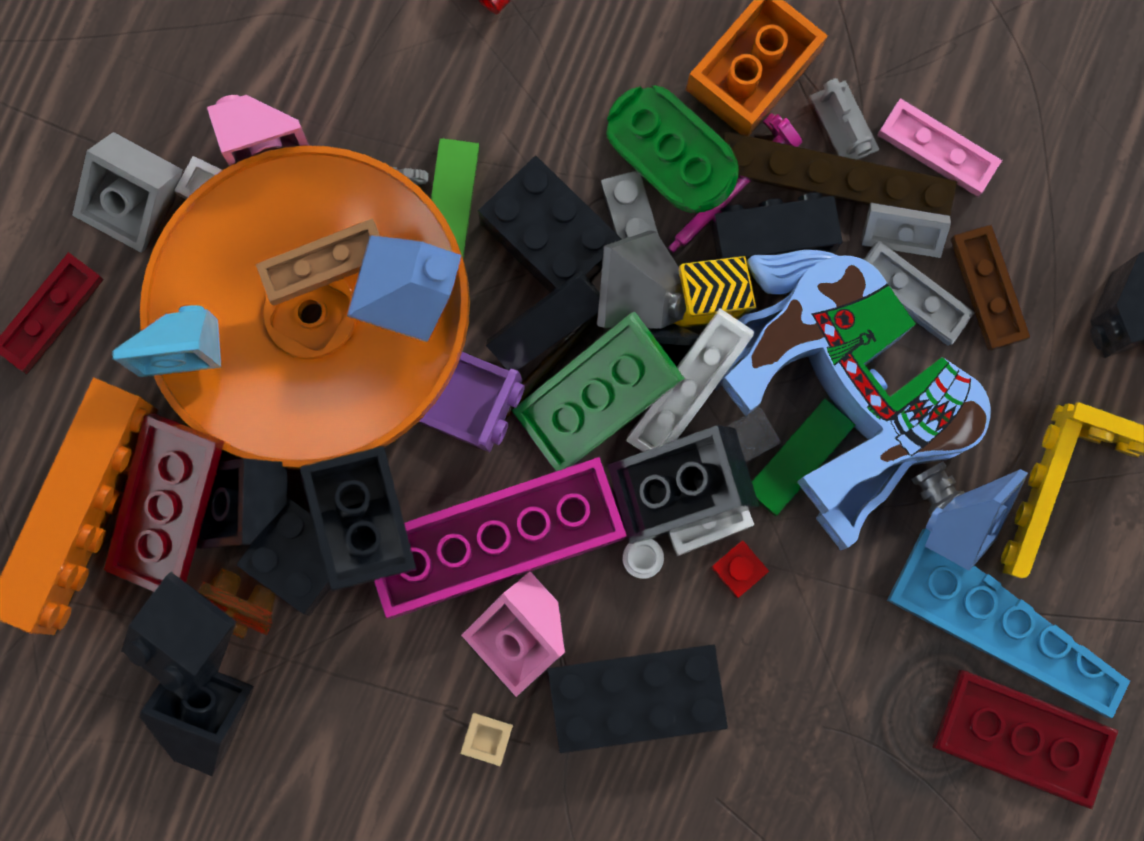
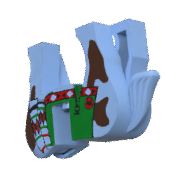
M798 250L779 255H753L746 261L748 271L762 290L768 294L791 293L785 299L769 308L745 314L738 319V321L753 330L754 335L718 383L715 390L723 387L743 414L747 416L761 403L768 383L780 369L793 361L809 357L814 372L830 399L839 411L855 424L854 427L868 439L863 444L797 481L820 511L816 517L817 521L838 548L844 550L858 540L860 529L867 516L887 499L911 465L953 458L981 441L990 422V402L986 391L976 379L943 357L892 396L887 394L885 390L888 387L882 376L874 369L869 371L865 365L904 336L915 325V322L881 273L869 262L854 256H838L819 250Z

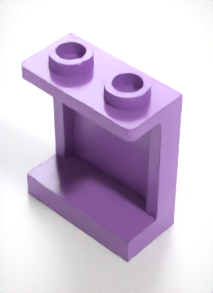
M462 352L449 384L437 402L418 423L490 453L494 443L500 445L504 439L508 428V422L504 420L510 406L516 408L523 396L525 385L521 384L523 379L517 370L511 368L508 371Z

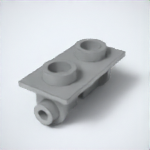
M837 78L832 79L823 85L824 90L809 96L838 156L858 160L879 151V147L845 80L839 83Z

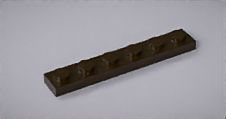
M731 132L723 134L722 139L730 146L737 159L739 168L738 178L806 193H821L825 197L834 196L835 199L868 206L871 203L951 216L957 181Z

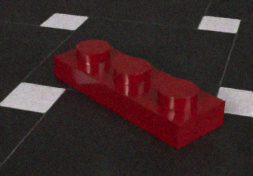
M68 252L0 335V355L19 370L28 374L104 279Z

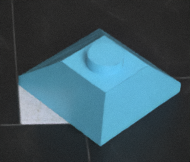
M183 306L179 308V313L165 314L113 350V359L138 377L221 368L218 319L208 309L204 310L203 306Z

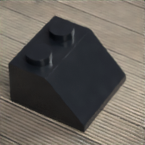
M1144 252L1137 254L1111 273L1090 320L1093 343L1097 349L1102 350L1104 358L1144 345Z
M247 458L219 462L198 537L197 549L249 545L287 504L289 478L287 476V467H282L283 462Z
M170 572L130 623L121 651L127 655L133 664L141 666L158 679L164 688L176 693L183 700L187 701L218 673L237 621L174 573Z

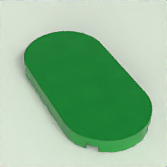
M651 85L652 88H642L639 86L623 93L611 106L607 118L609 121L607 136L615 151L671 205L679 210L700 213L709 211L722 204L733 192L739 174L738 162L730 146L680 99L664 87Z

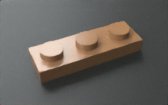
M373 218L256 264L269 302L275 306L358 273L369 237L371 235L380 236Z

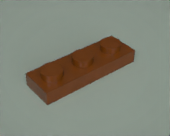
M992 224L954 235L950 240L988 351L1029 339L1030 335Z

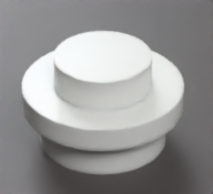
M652 539L634 544L629 543L623 552L625 569L629 574L640 579L656 575L664 562V554L660 545Z

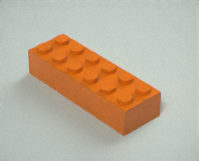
M93 377L0 576V621L29 633L55 635L57 629L62 630L71 614V607L68 606L75 591L78 592L82 589L88 578L89 569L86 568L92 553H97L105 541L107 531L104 530V526L110 514L115 515L121 506L124 494L121 492V489L129 475L143 417L145 414H156L158 411L157 408L141 397Z

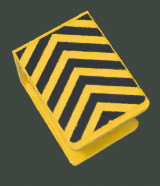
M745 256L684 263L678 267L686 311L683 319L674 324L681 327L708 324L719 308L735 319H739L756 308Z

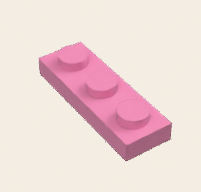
M901 98L877 134V136L949 180L957 181V185L977 197L982 194L1002 162L1001 159Z

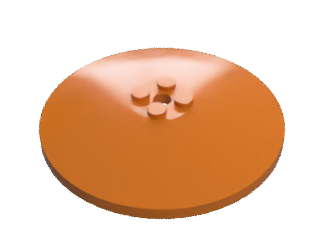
M329 146L285 147L254 155L225 168L202 184L176 210L158 238L146 267L140 300V330L142 331L165 314L179 313V308L183 306L198 305L203 306L204 310L208 309L218 319L221 368L155 375L153 377L160 391L175 412L192 429L223 440L222 450L241 459L283 462L282 467L300 470V466L381 446L386 447L407 433L426 415L449 384L465 345L470 311L469 282L457 240L446 219L423 190L404 174L368 155L347 149ZM372 218L381 237L421 241L461 255L451 295L427 342L347 316L359 272L273 306L269 302L256 264ZM310 304L321 306L322 314L318 321L310 324L302 321L301 314L306 306Z

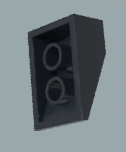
M716 425L607 465L630 544L720 520L759 507L735 427Z
M384 446L300 466L301 479L331 592L416 570Z

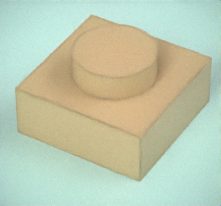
M473 713L460 754L501 766L513 725Z

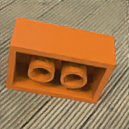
M753 0L689 74L686 91L739 134L749 136L820 54L828 35L784 0Z

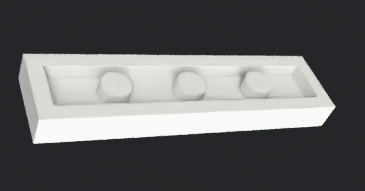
M719 308L677 366L685 379L646 409L628 434L626 441L642 452L677 440L752 339L754 331Z

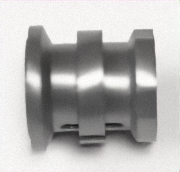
M944 461L912 479L914 484H919L923 492L920 495L923 500L928 498L932 506L928 510L930 515L937 507L944 509L953 498L965 493L964 491H956L953 486L956 481L952 475L950 477L947 476L944 471L947 467Z

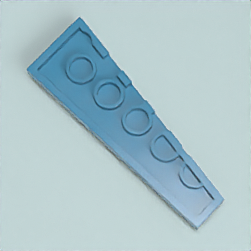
M926 528L922 529L887 599L888 602L1106 718L1114 717L1130 683L1127 678L1086 647L1076 643L1070 635L1057 625H1052L1033 610V607L1022 599L1015 597L989 574H985L976 566H973L969 571L925 547L931 531Z

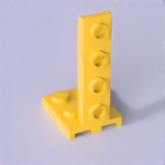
M1076 402L1075 405L1068 403L1064 407L1056 405L1051 419L1055 421V425L1050 424L1042 441V447L1046 448L1041 464L1036 463L1029 477L1028 485L1032 487L1028 501H1023L1020 504L1015 516V524L1019 525L1013 541L1009 540L1006 543L1001 556V563L1005 564L1002 573L1019 578H1026L1030 574L1078 437L1100 444L1101 441L1116 443V451L1139 458L1140 455L1144 456V425L1080 402Z

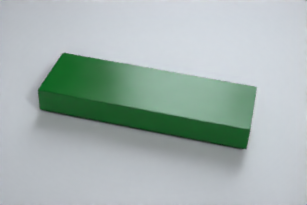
M824 399L753 479L752 484L758 503L776 517L800 490L801 487L797 481L818 469L854 428L855 424L828 400Z

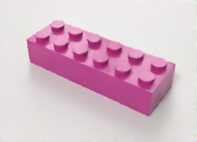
M600 457L405 522L416 570L375 580L374 582L385 616L391 620L530 571L532 572L623 541L627 535Z

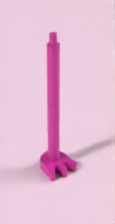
M771 113L763 121L775 137L772 140L773 142L796 147L802 144L801 137L787 118L783 120L779 114L775 116ZM738 178L730 196L719 206L709 211L698 213L674 237L675 241L668 249L674 253L680 246L684 247L750 180Z

